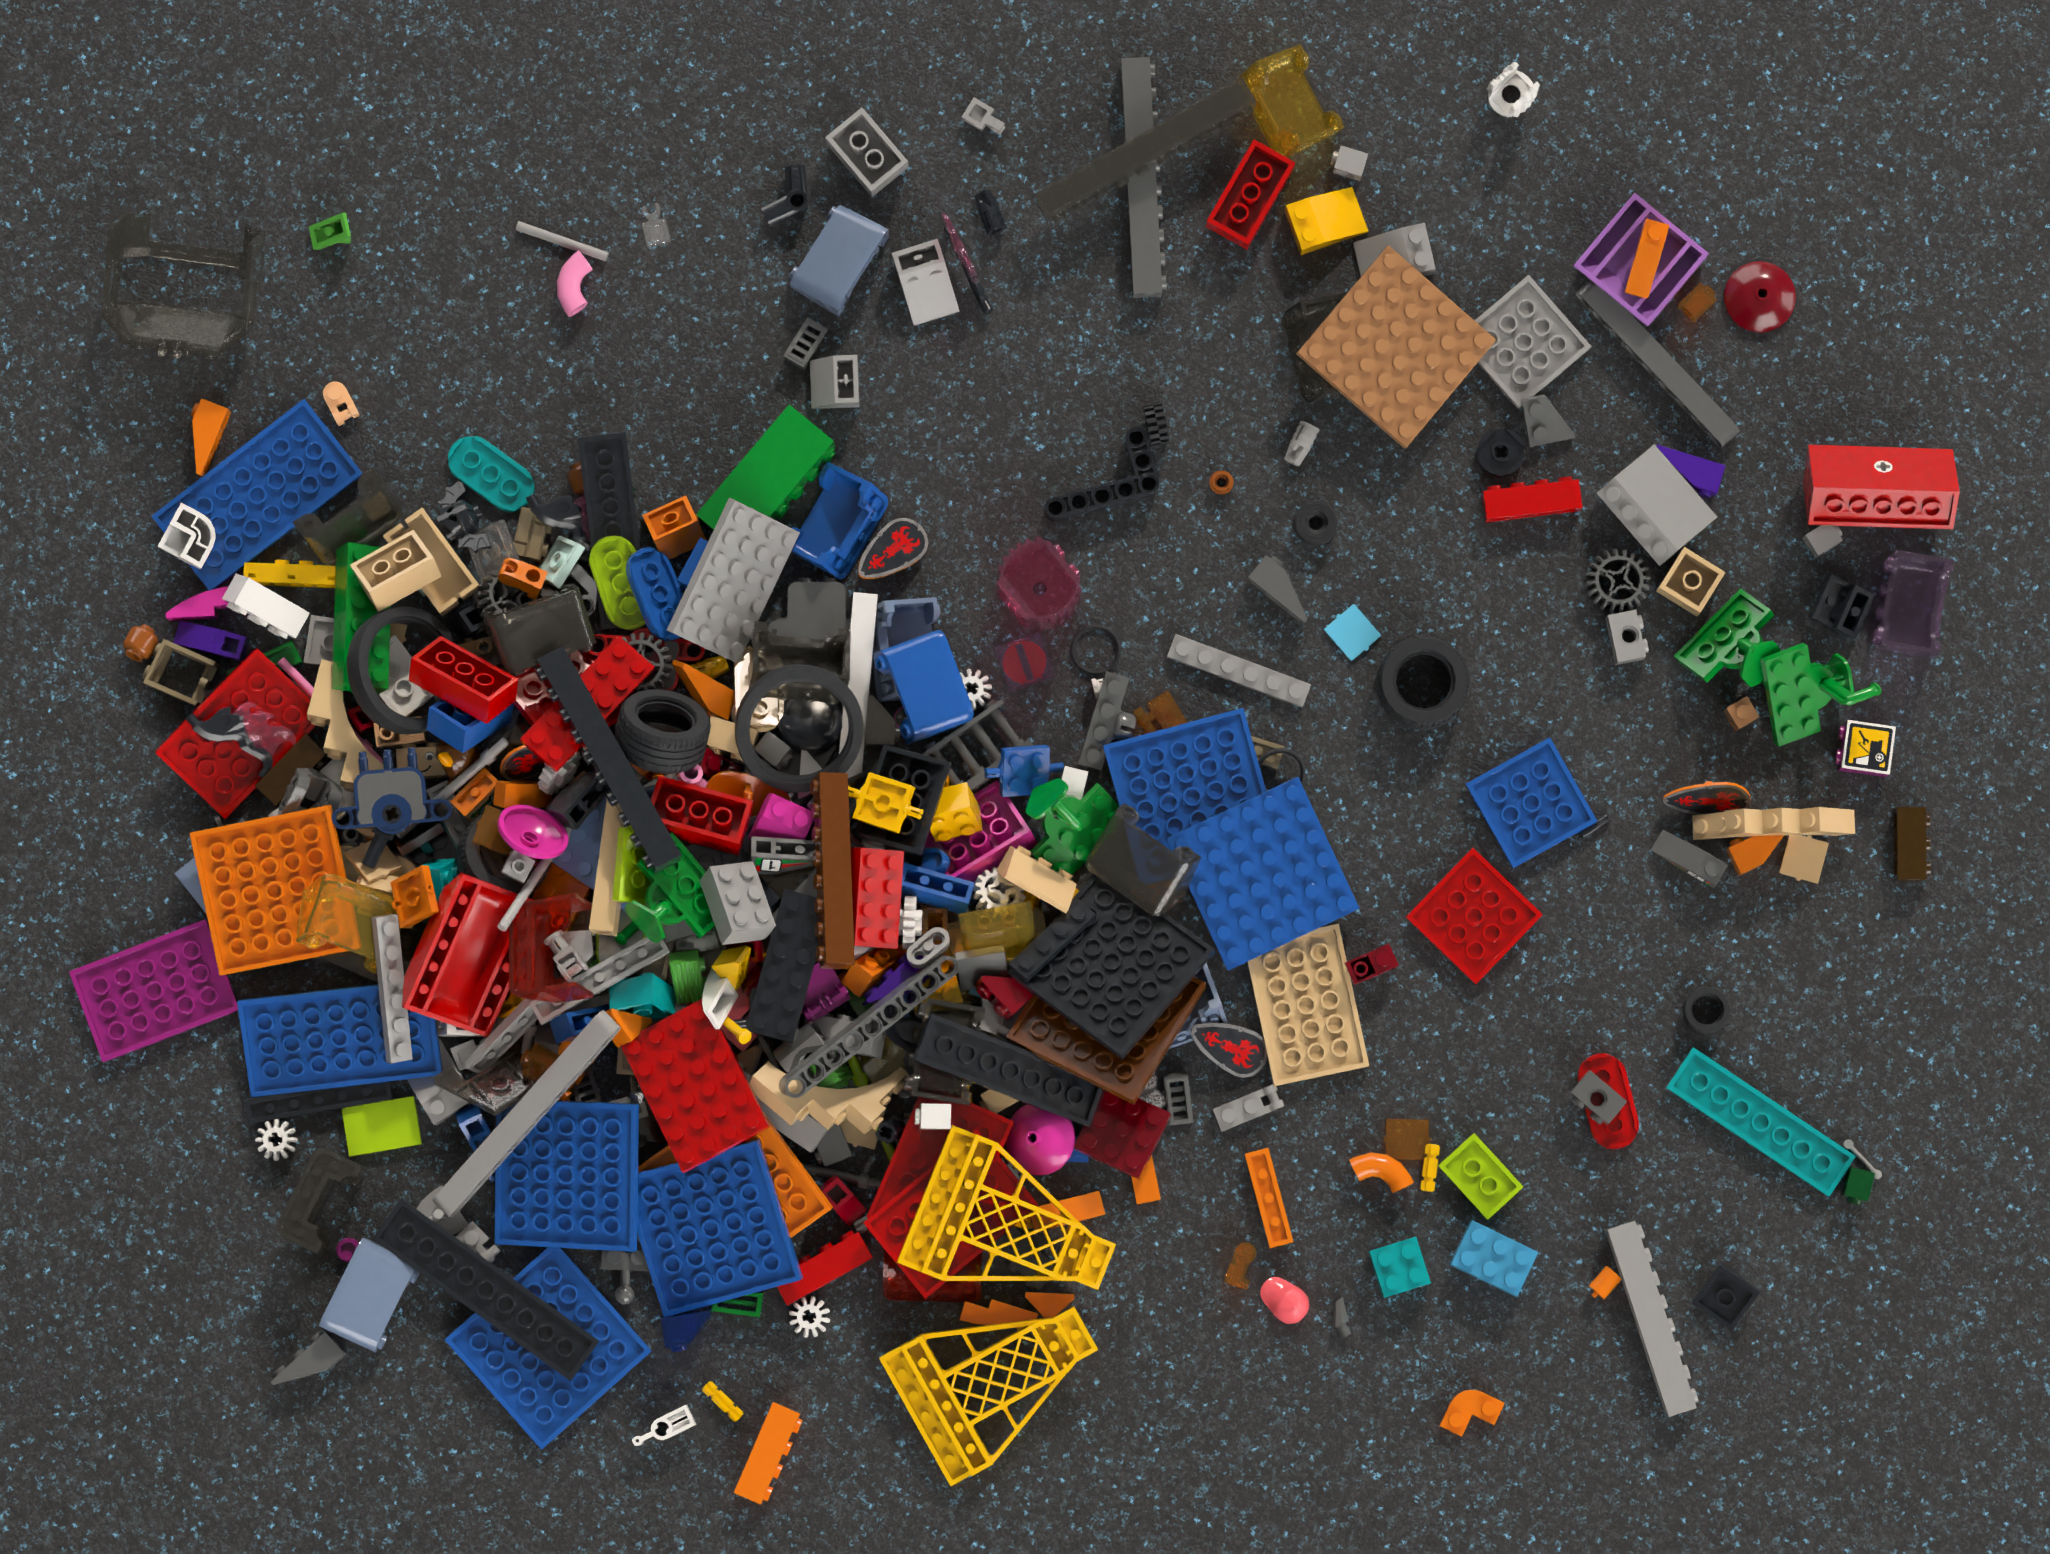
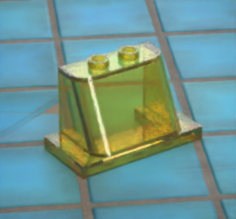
M1031 901L958 914V922L946 924L950 937L951 955L955 959V952L1004 945L1006 963H1010L1046 929L1042 906L1032 908Z

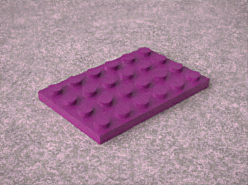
M206 919L69 971L103 1063L238 1011L237 999L228 975H219L210 928Z

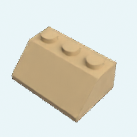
M414 530L350 564L367 597L378 612L442 577L434 557Z
M1020 845L1017 849L1010 846L996 871L1006 880L1067 913L1077 885L1071 880L1073 876L1062 869L1056 872L1051 869L1052 864L1039 857L1038 861L1030 857L1032 852Z

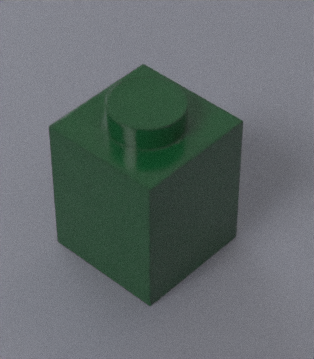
M1849 1167L1841 1196L1847 1197L1846 1202L1861 1205V1202H1868L1875 1173Z

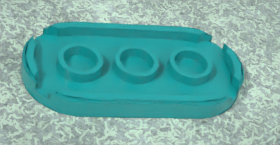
M479 436L460 438L451 446L448 453L450 471L455 478L499 510L505 512H517L529 504L526 497L535 492V484L530 473L520 464Z

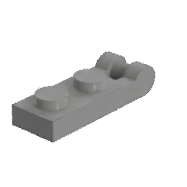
M1272 1084L1212 1109L1221 1132L1284 1107L1282 1099L1279 1100L1277 1095V1086ZM1267 1095L1271 1104L1264 1106L1261 1097Z

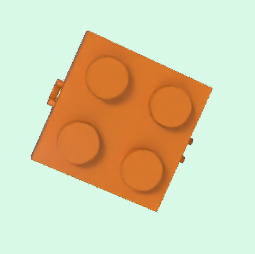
M421 865L390 882L394 897L392 908L397 911L400 928H409L439 912L429 866Z

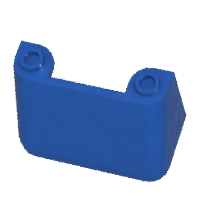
M827 462L818 476L819 485L823 488L822 493L801 529L792 527V529L800 532L791 553L841 580L849 574L886 511L888 498L872 483Z
M936 630L873 654L876 669L883 674H891L907 718L901 723L900 734L905 739L906 745L953 730L973 719L974 713L947 638L942 631Z

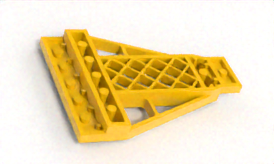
M951 1125L897 1263L942 1281H1076L1098 1290L1116 1244L1093 1235L1009 1155L999 1143ZM996 1150L1021 1173L1012 1196L983 1184ZM1025 1178L1060 1211V1215L1019 1199V1193ZM980 1190L988 1193L977 1198ZM991 1196L996 1209L983 1214L978 1201ZM995 1196L1011 1203L999 1207ZM976 1205L980 1216L969 1220L973 1207ZM1013 1205L1018 1219L1005 1223L1000 1210ZM1017 1205L1034 1212L1021 1216ZM997 1212L1002 1225L990 1230L985 1217ZM1036 1214L1041 1228L1028 1233L1023 1220ZM1040 1214L1056 1221L1044 1226ZM981 1219L986 1232L974 1237L969 1224ZM1020 1221L1025 1234L1012 1239L1007 1226ZM1059 1224L1064 1237L1051 1242L1046 1229ZM1063 1224L1068 1225L1067 1231H1065ZM965 1227L969 1233L970 1238L963 1236ZM1004 1228L1009 1241L996 1246L991 1233ZM1043 1231L1047 1244L1035 1249L1030 1235ZM988 1235L993 1247L976 1240ZM1027 1237L1032 1250L1019 1256L1014 1242ZM960 1241L974 1245L989 1253L981 1276L947 1275ZM1062 1241L1059 1251L1056 1254L1053 1244ZM1011 1244L1015 1256L998 1249ZM1049 1247L1054 1260L1042 1265L1037 1251ZM1034 1254L1038 1265L1021 1258ZM997 1255L1037 1272L1034 1276H987L992 1261ZM1053 1264L1051 1271L1044 1268Z
M1075 1306L1054 1318L1047 1317L922 1333L880 1356L879 1359L949 1485L953 1486L963 1479L973 1476L993 1465L1066 1373L1070 1371L1077 1361L1094 1353L1098 1348ZM1017 1328V1331L982 1351H976L967 1336L968 1333ZM1032 1331L1035 1338L1025 1336V1334ZM962 1334L972 1352V1356L948 1370H943L926 1340ZM1018 1339L1015 1351L1003 1347ZM1021 1339L1035 1342L1032 1355L1018 1352ZM1038 1344L1047 1360L1035 1357ZM997 1350L994 1363L982 1359ZM1000 1351L1014 1354L1011 1367L997 1364ZM1017 1355L1031 1359L1027 1372L1013 1368ZM1033 1360L1047 1364L1044 1377L1030 1373ZM976 1362L972 1374L960 1371ZM978 1363L992 1366L989 1379L975 1375ZM1051 1365L1054 1372L1047 1376ZM995 1367L1009 1371L1006 1384L992 1380ZM1012 1372L1026 1376L1022 1389L1008 1385ZM954 1374L952 1384H950L947 1377ZM957 1374L971 1378L968 1391L954 1387ZM1028 1377L1039 1379V1381L1026 1387ZM974 1379L988 1383L984 1396L970 1392ZM990 1384L1004 1387L1001 1401L987 1397ZM1048 1384L1049 1386L1019 1424H1017L1008 1409V1405ZM1007 1389L1018 1391L1004 1400ZM955 1392L966 1395L963 1406ZM969 1396L983 1400L980 1412L965 1409ZM985 1401L997 1403L983 1411ZM999 1410H1003L1014 1430L997 1451L990 1455L974 1424ZM967 1413H968V1414L975 1415V1416L972 1417V1418H969L968 1415H967Z

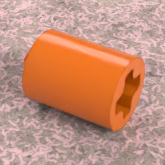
M1605 1266L1589 1285V1288L1594 1291L1592 1296L1596 1298L1598 1295L1605 1299L1622 1279L1613 1270Z

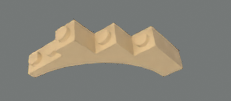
M321 659L307 712V720H310L311 724L325 727V724L329 725L324 743V753L336 760H341L342 757L346 758L340 786L344 787V790L354 793V780L359 775V752H366L369 770L383 769V764L369 753L356 737L347 718L343 702V691L332 689L333 662Z
M1826 807L1805 809L1775 808L1766 810L1736 809L1692 816L1693 840L1769 835L1841 836L1855 834L1854 810Z
M767 1062L753 1075L749 1085L754 1095L789 1125H792L797 1119L802 1121L810 1114L829 1130L834 1124L840 1125L846 1118L862 1133L866 1134L871 1128L876 1130L879 1124L883 1122L884 1118H882V1115L886 1109L885 1106L890 1102V1096L893 1093L897 1095L905 1087L906 1083L903 1081L907 1076V1072L900 1067L890 1076L874 1084L858 1088L833 1089L814 1086L803 1096L792 1098L782 1094L779 1089V1081L785 1073ZM792 1080L788 1085L790 1092H794L797 1088L795 1080Z

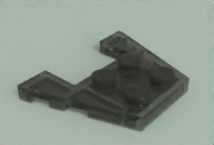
M517 1042L503 1054L505 1058L467 1081L452 1066L433 1077L434 1084L494 1116L520 1101L534 1085Z

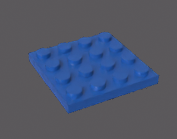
M1550 737L1465 784L1512 869L1598 822Z

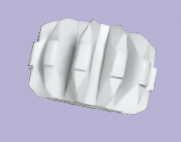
M967 669L968 677L965 678L961 672L960 675L966 691V686L969 684L972 687L975 685L978 687L976 688V694L968 693L972 708L976 710L975 702L978 701L980 706L983 707L985 702L982 697L986 699L991 698V695L984 691L991 690L992 685H983L989 678L984 676L979 679L980 670H977L975 676H972L971 669Z
M279 1119L274 1120V1127H272L270 1122H265L268 1130L265 1131L259 1128L258 1132L264 1136L263 1138L257 1137L255 1139L256 1142L264 1143L258 1147V1151L262 1152L267 1149L264 1157L268 1159L273 1153L275 1161H279L280 1153L285 1159L288 1158L286 1149L292 1152L295 1151V1148L290 1146V1142H298V1138H290V1135L294 1134L296 1130L294 1128L287 1130L289 1123L286 1121L280 1127ZM277 1133L278 1137L282 1138V1143L278 1142L279 1146L271 1142V1138H275L274 1134Z
M802 1297L801 1301L804 1306L801 1307L797 1302H794V1307L799 1311L798 1313L789 1311V1315L797 1316V1319L791 1320L789 1323L790 1325L800 1324L795 1329L796 1333L805 1328L803 1335L807 1338L809 1329H812L813 1336L817 1337L816 1327L823 1332L826 1330L820 1323L821 1321L830 1322L829 1318H822V1315L829 1313L830 1310L824 1309L820 1311V1308L825 1303L823 1300L817 1306H814L816 1297H811L810 1304H807V1299ZM810 1310L811 1313H816V1319L813 1318L815 1322L812 1324L809 1321L803 1320V1315H806L804 1312Z

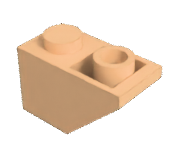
M373 723L377 748L428 743L426 732L409 735L398 734Z

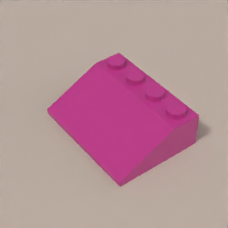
M998 780L973 794L980 807L983 831L975 832L972 835L953 837L947 841H935L931 831H929L925 846L939 848L950 858V866L945 873L946 875L975 882L978 876L983 874L984 870L987 869L991 872L993 867L998 868L1010 846L1017 849L1020 845L1027 850L1036 846L1037 842L1030 828L1010 798L1002 797L999 794L1000 783Z

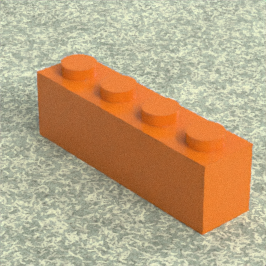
M772 1403L735 1488V1494L760 1505L763 1500L768 1502L773 1491L770 1483L773 1477L778 1479L783 1465L779 1464L783 1455L788 1456L793 1443L789 1439L793 1432L798 1433L803 1420L799 1419L801 1413L778 1403Z

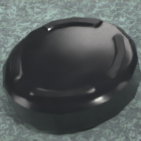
M802 690L791 694L784 700L783 716L776 726V730L781 741L791 747L792 750L801 753L803 750L815 755L827 751L837 742L842 730V714L838 705L828 695L818 691Z

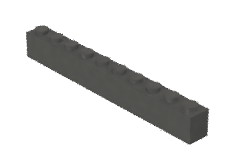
M1150 57L1121 58L1133 298L1162 297V290H1167L1166 275L1161 276V266H1165V252H1160V243H1164V229L1159 228V219H1163L1162 205H1158L1157 196H1162L1161 181H1156V172H1160V158H1155V149H1159V135L1154 134V125H1158L1157 111H1153L1152 102H1157L1156 87H1151V79L1155 78V64H1150Z

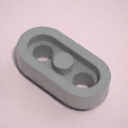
M940 927L932 928L908 948V963L917 969L928 966L949 948L950 937L948 932ZM937 940L942 941V943L939 945L934 944V942ZM918 955H922V956H923V959H921V960H917V959H915V958H916Z

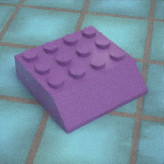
M1634 193L1573 266L1648 327L1703 263L1709 253ZM1646 218L1669 225L1648 299L1624 293L1642 226Z

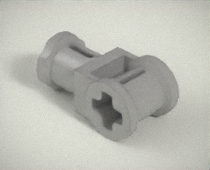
M559 930L548 936L543 943L545 946L550 947L555 955L553 959L556 962L557 968L566 981L570 982L572 980L571 977L583 969L586 971L589 967L579 952L573 946L568 945L563 937V931Z

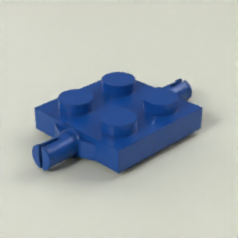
M1048 745L1001 748V760L998 768H985L984 777L985 779L998 777L1000 782L999 794L1002 797L1031 795L1035 787L1048 782L1050 773H1063L1064 764L1063 762L1050 763V747Z

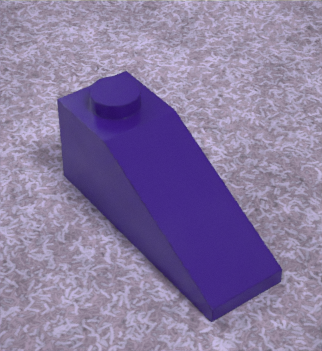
M1656 444L1657 448L1691 487L1697 491L1699 496L1705 498L1715 497L1718 493L1726 465Z

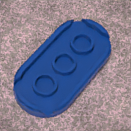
M651 547L642 548L634 552L627 561V579L649 631L658 639L664 641L676 640L680 636L667 631V628L682 599L683 592L667 556Z

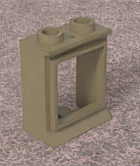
M163 639L162 643H158L154 649L153 656L155 658L152 664L148 665L144 671L143 678L145 680L143 683L198 707L206 699L204 691L210 690L221 665L216 661ZM173 651L206 665L192 698L158 684Z

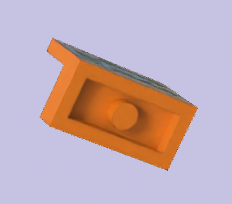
M484 767L450 802L470 822H473L479 815L492 810L496 806L493 805L495 785L498 780Z

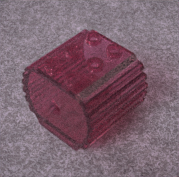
M1040 536L1034 537V541H1031L1029 538L1024 540L1023 545L1020 542L1017 543L1015 550L1011 548L1008 551V558L1006 555L1002 558V566L999 565L998 567L999 581L996 582V593L1025 630L1031 627L1037 628L1039 632H1043L1045 627L1052 630L1055 628V624L1061 626L1064 624L1065 618L1067 621L1071 618V611L1075 613L1077 603L1080 604L1082 589L1079 586L1080 572L1073 563L1068 565L1064 560L1065 553L1058 544L1053 546L1050 541L1042 540ZM1038 582L1044 583L1047 587L1046 593L1042 596L1035 595L1032 590L1034 584Z

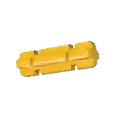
M1426 1144L1425 1146L1427 1157H1424L1422 1177H1424V1180H1421L1420 1189L1426 1192H1434L1436 1182H1433V1179H1436L1438 1159H1436V1156H1439L1440 1146L1435 1144Z
M709 1381L702 1388V1391L708 1397L711 1396V1400L724 1413L727 1412L734 1422L738 1421L743 1415V1411L738 1406L735 1407L734 1403L721 1390H718V1387L712 1381Z

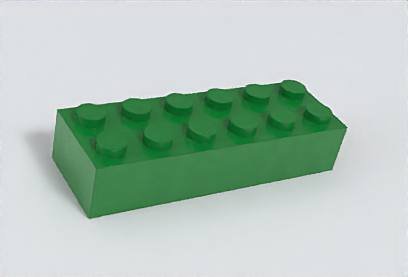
M348 542L336 549L332 689L352 692L347 674V655L350 642L362 623L378 613L367 597L350 564L381 547ZM391 605L388 606V607H386V608L383 609V610L390 609V608H391ZM390 624L383 627L377 633L369 650V675L377 694L388 690Z

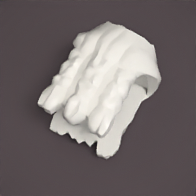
M1513 62L1503 69V72L1496 79H1493L1487 87L1489 104L1501 116L1518 117L1520 113L1526 112V109L1531 106V102H1534L1540 87L1538 82L1533 84L1528 76L1517 70L1519 66L1517 62ZM1508 85H1514L1520 91V99L1515 103H1507L1502 98V90Z

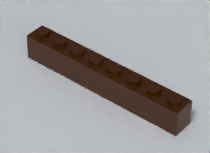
M819 772L810 782V793L814 796V803L811 805V817L814 818L815 825L812 829V841L815 842L812 861L813 865H816L813 886L814 889H817L814 911L818 913L815 936L819 939V946L816 948V960L819 961L820 969H849L855 964L848 773Z

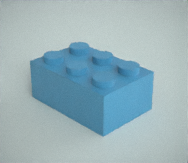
M1471 1220L1449 1265L1517 1297L1538 1252Z

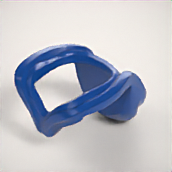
M924 846L921 868L945 874L950 866L949 856L939 848Z

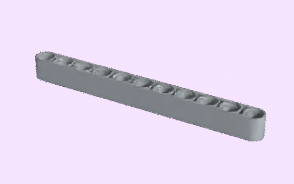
M604 1010L599 1012L433 1198L432 1201L449 1218L461 1210L620 1031L621 1027Z

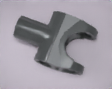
M809 1021L803 1027H797L793 1044L782 1041L783 1043L773 1050V1054L788 1073L804 1060L807 1053L815 1052L829 1039L816 1023ZM830 1050L827 1053L828 1062L834 1060V1050Z

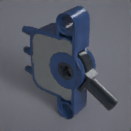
M414 747L407 749L408 767L393 768L391 750L387 749L383 750V769L369 770L366 752H359V775L354 780L355 806L338 808L332 814V822L339 829L373 827L372 832L375 835L362 860V864L374 869L388 839L392 841L395 834L406 830L410 823L444 821L452 814L453 808L449 801L445 799L427 800L426 780L423 773L418 770L417 754ZM438 803H444L448 807V812L443 817L435 814L434 808ZM395 807L399 817L393 818L390 821L386 811L387 809L392 810ZM346 811L350 815V821L347 825H340L337 822L338 813Z

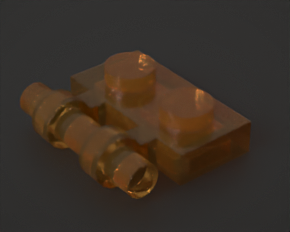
M1169 691L1164 692L1147 703L1151 709L1150 713L1145 714L1142 707L1133 711L1138 719L1136 720L1139 727H1143L1146 734L1156 731L1150 722L1155 718L1162 729L1188 723Z

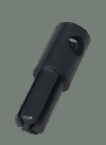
M1604 814L1597 819L1598 822L1580 831V836L1586 839L1608 823L1610 817Z

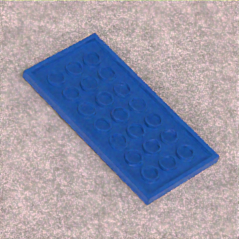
M303 399L151 517L164 533L181 503L210 519L215 529L216 538L213 548L201 569L192 565L190 567L207 589L213 590L244 567V562L250 563L364 474L306 400Z
M378 984L246 999L237 1002L251 1097L439 1076L443 1074L436 1019L408 1010L413 1060L386 1063Z

